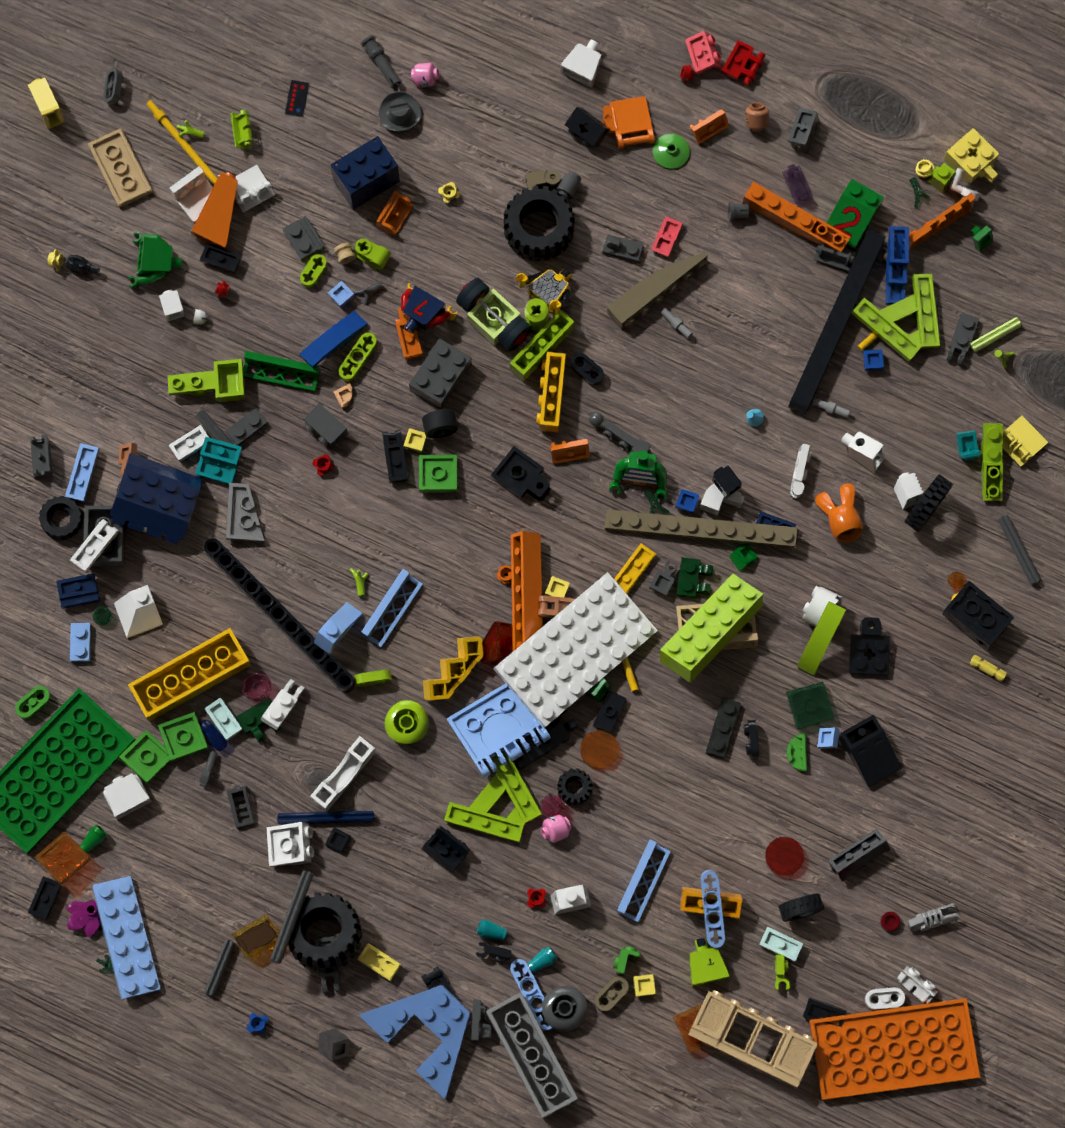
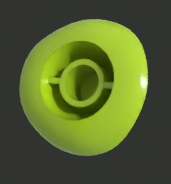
M403 700L394 704L387 712L384 722L385 730L394 741L401 744H412L420 741L426 735L429 728V718L425 709L420 704L411 700Z

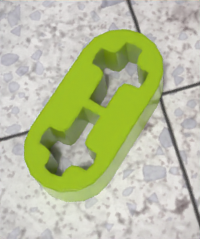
M316 254L312 256L301 272L300 282L305 288L314 287L326 270L327 261L323 255ZM321 260L322 266L318 265L317 268L314 269L315 261L319 262ZM313 273L311 276L312 281L309 280L308 282H305L304 277H309L310 274Z
M390 670L366 672L354 676L355 686L357 687L387 683L392 680Z

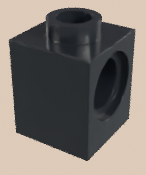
M729 465L725 468L720 467L713 473L712 482L725 499L738 491L742 486V482Z

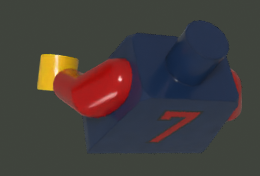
M411 283L408 284L407 289L401 296V310L403 311L404 318L408 320L404 329L410 334H413L417 327L428 330V328H434L448 320L453 321L458 314V311L455 313L451 312L452 306H449L447 311H445L446 304L416 285L411 288Z

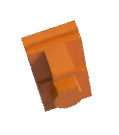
M722 109L705 120H698L699 123L697 125H690L691 132L694 134L698 145L729 127L726 113Z
M587 439L571 441L569 443L562 441V444L559 445L551 443L550 449L553 464L590 458Z

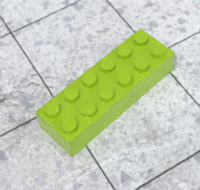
M732 574L660 649V662L691 683L763 607V593L735 574Z

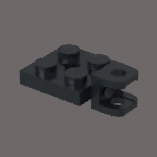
M513 446L491 474V478L521 499L527 492L536 500L543 501L551 491L549 481L541 476L544 467L515 446ZM520 468L522 475L514 476L513 470H519Z
M865 617L860 624V635L851 634L849 673L888 675L890 636H880L881 621L879 618ZM868 623L873 624V629L868 628ZM868 649L875 653V657H872L871 660L864 656Z

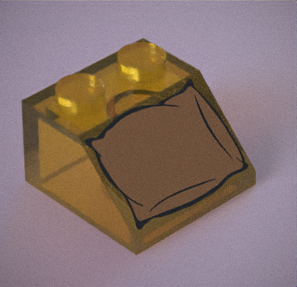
M267 914L232 933L246 959L251 958V960L259 957L262 954L261 951L266 948L269 950L273 949L279 937Z

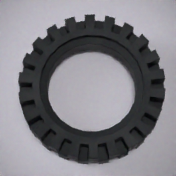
M939 474L915 504L904 522L919 532L946 497L953 483Z

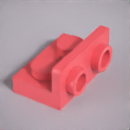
M702 31L685 39L695 73L700 74L713 67L717 69L722 68L720 64L722 59L719 52L716 51V40L713 35Z

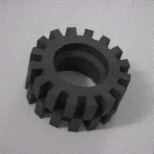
M572 768L569 771L563 772L557 783L559 797L569 805L583 804L592 793V780L584 770L580 771L578 768L576 770ZM571 780H578L582 783L583 788L580 793L572 794L568 791L567 785Z

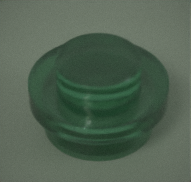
M101 606L94 610L92 617L97 625L104 626L111 621L112 613L107 607Z

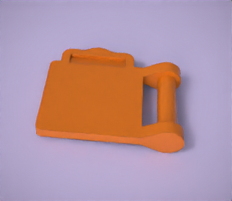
M645 96L612 101L610 105L603 107L602 122L610 128L608 133L616 134L618 149L649 142V144L655 143ZM644 131H647L648 134L622 139V135Z

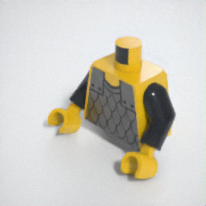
M564 268L559 274L555 273L552 269L527 276L523 273L517 274L515 282H520L519 287L523 288L527 285L528 295L533 299L544 300L549 312L553 315L559 314L560 309L562 310L569 306L571 289L567 281L572 277V274Z

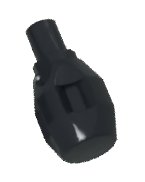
M70 255L66 261V267L78 274L90 272L98 275L100 272L99 267L93 266L87 259L79 255Z

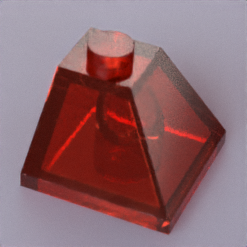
M499 621L493 622L482 641L483 657L481 663L498 665L513 652L512 624Z

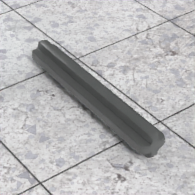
M1004 515L1000 517L998 522L1030 584L1035 585L1039 583L1040 577L1009 516Z

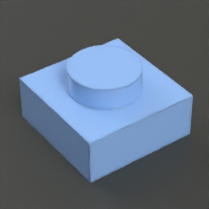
M341 281L328 292V296L342 308L354 297V293Z
M835 727L820 728L817 747L821 749L837 748L840 729Z

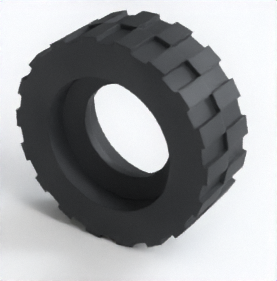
M55 496L52 499H48L42 505V509L39 512V521L44 532L49 537H53L56 540H66L67 538H72L81 529L83 515L74 500L72 501L71 498ZM64 509L69 512L70 521L66 526L57 527L52 523V515L56 510Z
M820 893L792 899L778 906L783 922L804 918L824 910Z

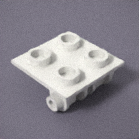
M257 165L235 176V179L238 180L235 201L243 213L275 196L270 182L266 180Z

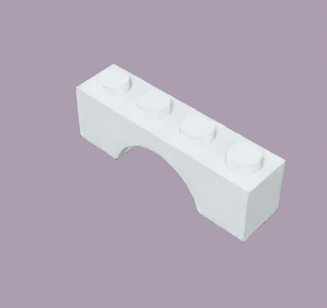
M359 736L348 749L335 771L322 781L311 794V800L327 812L376 753L375 748Z

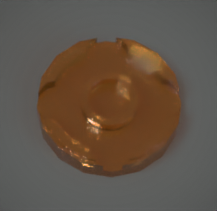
M597 730L584 737L580 746V753L583 761L589 767L605 769L616 761L619 747L613 735L603 730Z

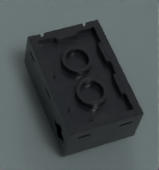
M968 581L960 592L952 596L950 604L942 614L987 651L1014 619L1013 615L971 581Z

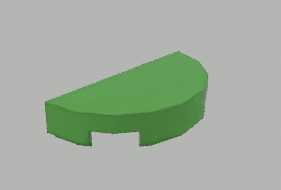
M804 733L797 735L790 741L786 755L788 762L794 769L807 773L806 735Z

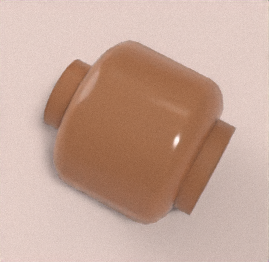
M763 103L750 104L745 110L746 126L754 132L762 131L769 125V109Z

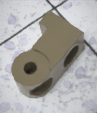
M555 169L525 173V182L528 190H532L533 186H538V189H543V186H546L553 190L560 184L561 175Z

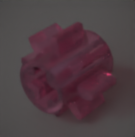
M549 794L540 802L543 806L540 808V811L545 817L548 815L551 817L558 815L564 809L561 806L563 800L558 794L555 797Z

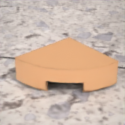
M351 384L334 391V395L342 410L351 402L353 395Z

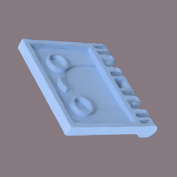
M506 683L447 718L449 725L483 778L491 775L484 763L485 761H487L493 772L497 771V766L491 760L493 756L497 755L503 766L508 764L501 753L503 750L511 762L523 755L517 744L518 741H520L526 752L530 751V746L524 739L528 735L532 737L533 742L537 746L541 742L535 731L538 732L543 742L551 739L546 728L542 727Z

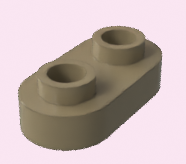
M622 977L613 978L597 994L595 998L596 1008L602 1012L610 1011L628 992L627 981ZM620 984L622 990L616 991L615 985ZM605 998L609 1003L602 1005L601 1000Z

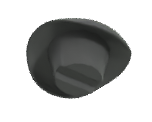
M403 91L388 94L383 99L379 108L380 122L385 128L393 131L409 130L421 118V108L413 96Z
M560 986L552 989L545 996L542 1003V1013L546 1022L552 1028L563 1032L578 1028L584 1022L588 1011L585 996L581 991L571 986Z

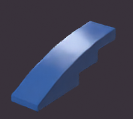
M889 227L885 305H892L905 299L907 265L909 264V227Z
M354 311L314 340L300 353V357L314 369L324 358L328 359L336 350L342 349L368 323Z

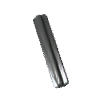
M204 410L197 413V419L216 440L233 444Z
M225 940L204 991L208 996L214 997L235 947V943L231 940Z

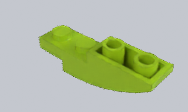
M983 423V439L981 441L983 501H1002V423Z

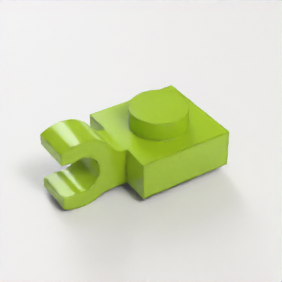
M784 955L775 956V990H779V983L781 982L785 983L786 990L790 988V982L784 977L785 972H788V960H784Z

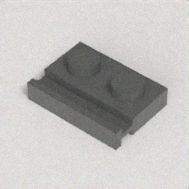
M306 216L283 228L284 234L301 261L316 254L317 251L325 249L324 244Z

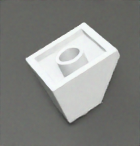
M148 585L128 592L114 603L127 639L163 625Z

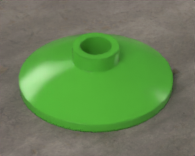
M676 134L661 136L653 146L655 161L666 169L680 168L687 162L690 155L687 141ZM669 147H674L675 150H674V151H669L668 148H669Z

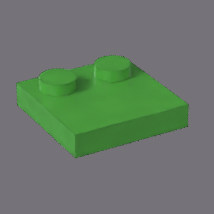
M419 455V493L457 492V455Z
M195 712L158 725L171 762L208 749Z
M147 730L119 756V759L146 784L171 762L165 746Z

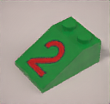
M851 179L826 223L850 236L846 246L854 250L881 207L884 196Z

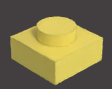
M409 428L404 448L422 453L427 439L425 433Z
M552 576L545 595L565 598L570 583Z
M653 974L633 976L636 997L656 994Z

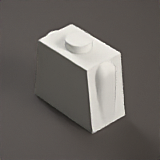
M132 773L126 777H117L112 781V784L104 788L103 792L117 820L152 802L139 776Z

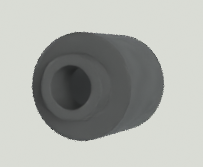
M572 171L565 174L556 188L559 191V196L564 195L567 199H572L581 185V177Z

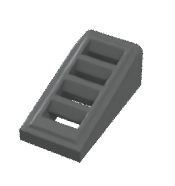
M246 785L227 789L236 828L255 824ZM244 793V796L232 798L233 794ZM241 800L246 801V803L234 806V802ZM247 807L248 811L236 814V810ZM246 815L250 817V819L238 821V817Z

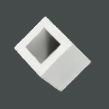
M167 290L162 295H159L167 322L185 317L177 290Z

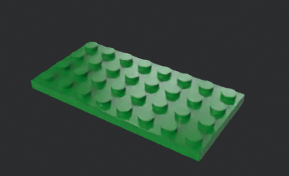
M78 688L0 770V830L26 854H29L136 739Z

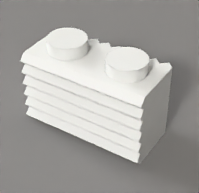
M909 472L901 474L894 487L902 509L915 505L923 494L922 487L918 483L919 480H916L915 473L909 474Z

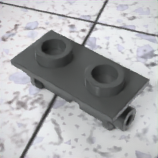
M824 244L818 245L814 260L849 271L855 254L844 250L836 252L824 247Z

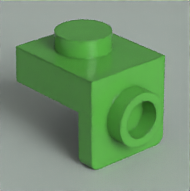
M626 947L621 949L620 957H615L613 968L617 969V975L624 976L628 957L640 958L641 953L637 952L636 948Z

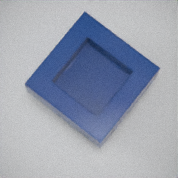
M882 349L863 351L865 371L884 369Z
M681 489L675 508L693 514L699 494Z

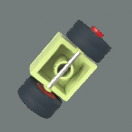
M480 278L473 279L461 289L456 298V303L463 310L469 312L467 314V321L490 343L495 346L499 342L508 351H512L526 340L532 326L494 288L489 292V286Z

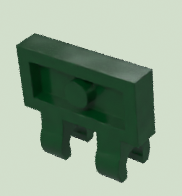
M682 557L676 596L696 598V593L710 595L711 584H698L699 575L712 576L713 566L700 565L701 560Z
M270 697L236 716L245 733L252 732L258 743L265 739L259 727L265 724L260 719L272 703ZM281 726L277 730L273 728L275 733L282 729Z

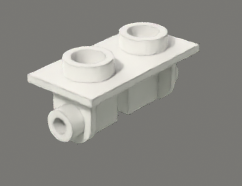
M906 966L903 970L906 974L901 972L897 977L900 980L899 983L909 991L915 986L917 989L912 994L928 1004L932 999L930 994L934 997L937 993L936 987L930 981L923 980L915 968Z

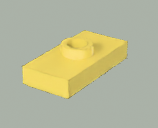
M369 943L357 959L390 982L401 967L400 963Z

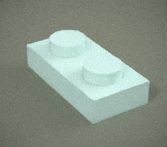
M221 698L204 708L226 741L243 730Z
M767 927L759 946L778 955H784V958L795 962L803 943Z

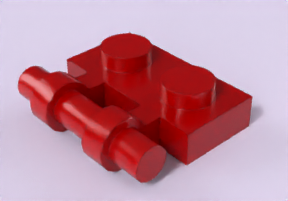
M738 40L721 73L736 81L742 75L745 77L743 84L749 86L755 80L756 72L762 67L763 59L766 55L763 52H759L757 56L753 55L754 47ZM748 61L752 63L750 70L745 68Z

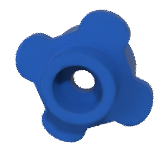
M252 1013L249 1016L248 1032H258L260 1035L265 1034V1026L269 1021L268 1017Z

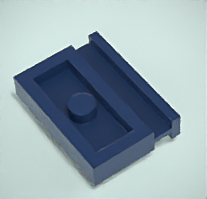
M94 573L56 581L62 609L100 601Z

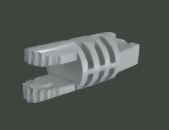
M954 903L920 913L915 918L908 920L910 932L925 931L959 920L958 913L943 916L954 911Z

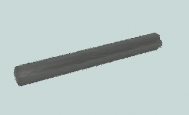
M303 871L271 955V961L276 964L282 962L312 881L313 874L309 871Z

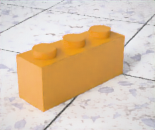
M682 887L680 910L704 914L702 890ZM720 892L723 916L740 918L741 894ZM709 894L706 897V902L709 904H714L717 901L715 894Z

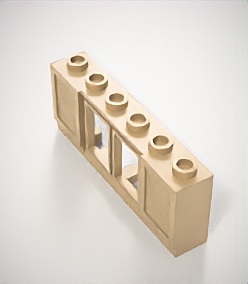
M715 990L713 992L708 991L687 1037L698 1039L704 1045L712 1046L725 1055L729 1054L739 1059L738 1061L744 1064L747 1063L762 1073L766 1072L774 1076L775 1079L793 1085V1088L797 1089L818 1044L814 1042L815 1039L806 1034L803 1036L797 1034V1030L786 1025L784 1028L778 1025V1021L774 1018L767 1017L765 1019L759 1016V1011L753 1008L747 1010L741 1007L742 1003L734 999L729 1001L723 998L724 995ZM737 1012L757 1022L745 1050L724 1041ZM763 1025L783 1034L770 1063L750 1054Z

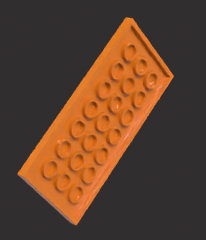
M967 998L809 1020L811 1037L815 1039L814 1042L818 1043L814 1056L821 1100L980 1078ZM844 1019L842 1027L836 1026L838 1025L839 1020Z

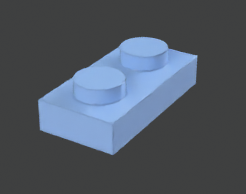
M71 623L70 662H90L91 624Z

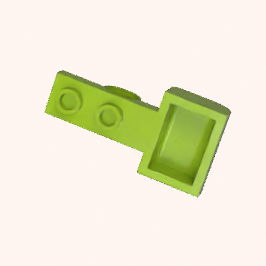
M242 359L214 361V371L167 375L168 394L170 396L181 394L199 396L215 391L218 402L245 399Z

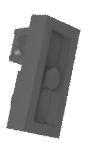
M608 234L602 253L638 263L644 244Z
M473 1000L472 1042L491 1038V1025L480 1023L481 1017H485V1005H481V1000Z

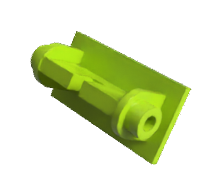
M241 110L240 114L231 112L235 148L251 150L250 146H252L253 139L251 128H247L250 125L249 113H247V110Z

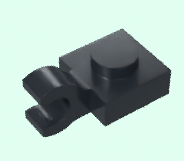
M479 942V946L484 947L485 952H476L477 957L484 958L487 955L494 956V960L499 962L510 961L512 950Z

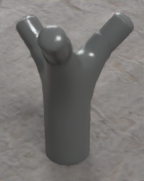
M379 281L368 288L353 291V293L357 295L364 294V304H367L370 296L382 289L383 285Z

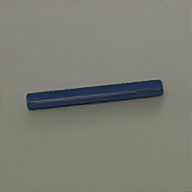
M373 811L279 813L277 815L278 824L374 821Z

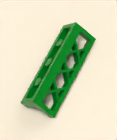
M245 351L244 378L316 392L320 376V367L318 365L313 369L307 363ZM249 364L256 365L260 370L254 375L247 373ZM269 369H275L278 375L274 378H268L264 372ZM290 372L294 373L297 379L287 382L283 376ZM307 376L314 377L312 387L304 385L301 380Z

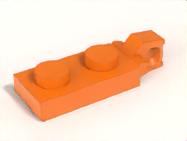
M399 308L398 314L400 319L395 320L404 360L421 357L423 353L417 330L410 334L404 329L408 320L404 318L403 311Z

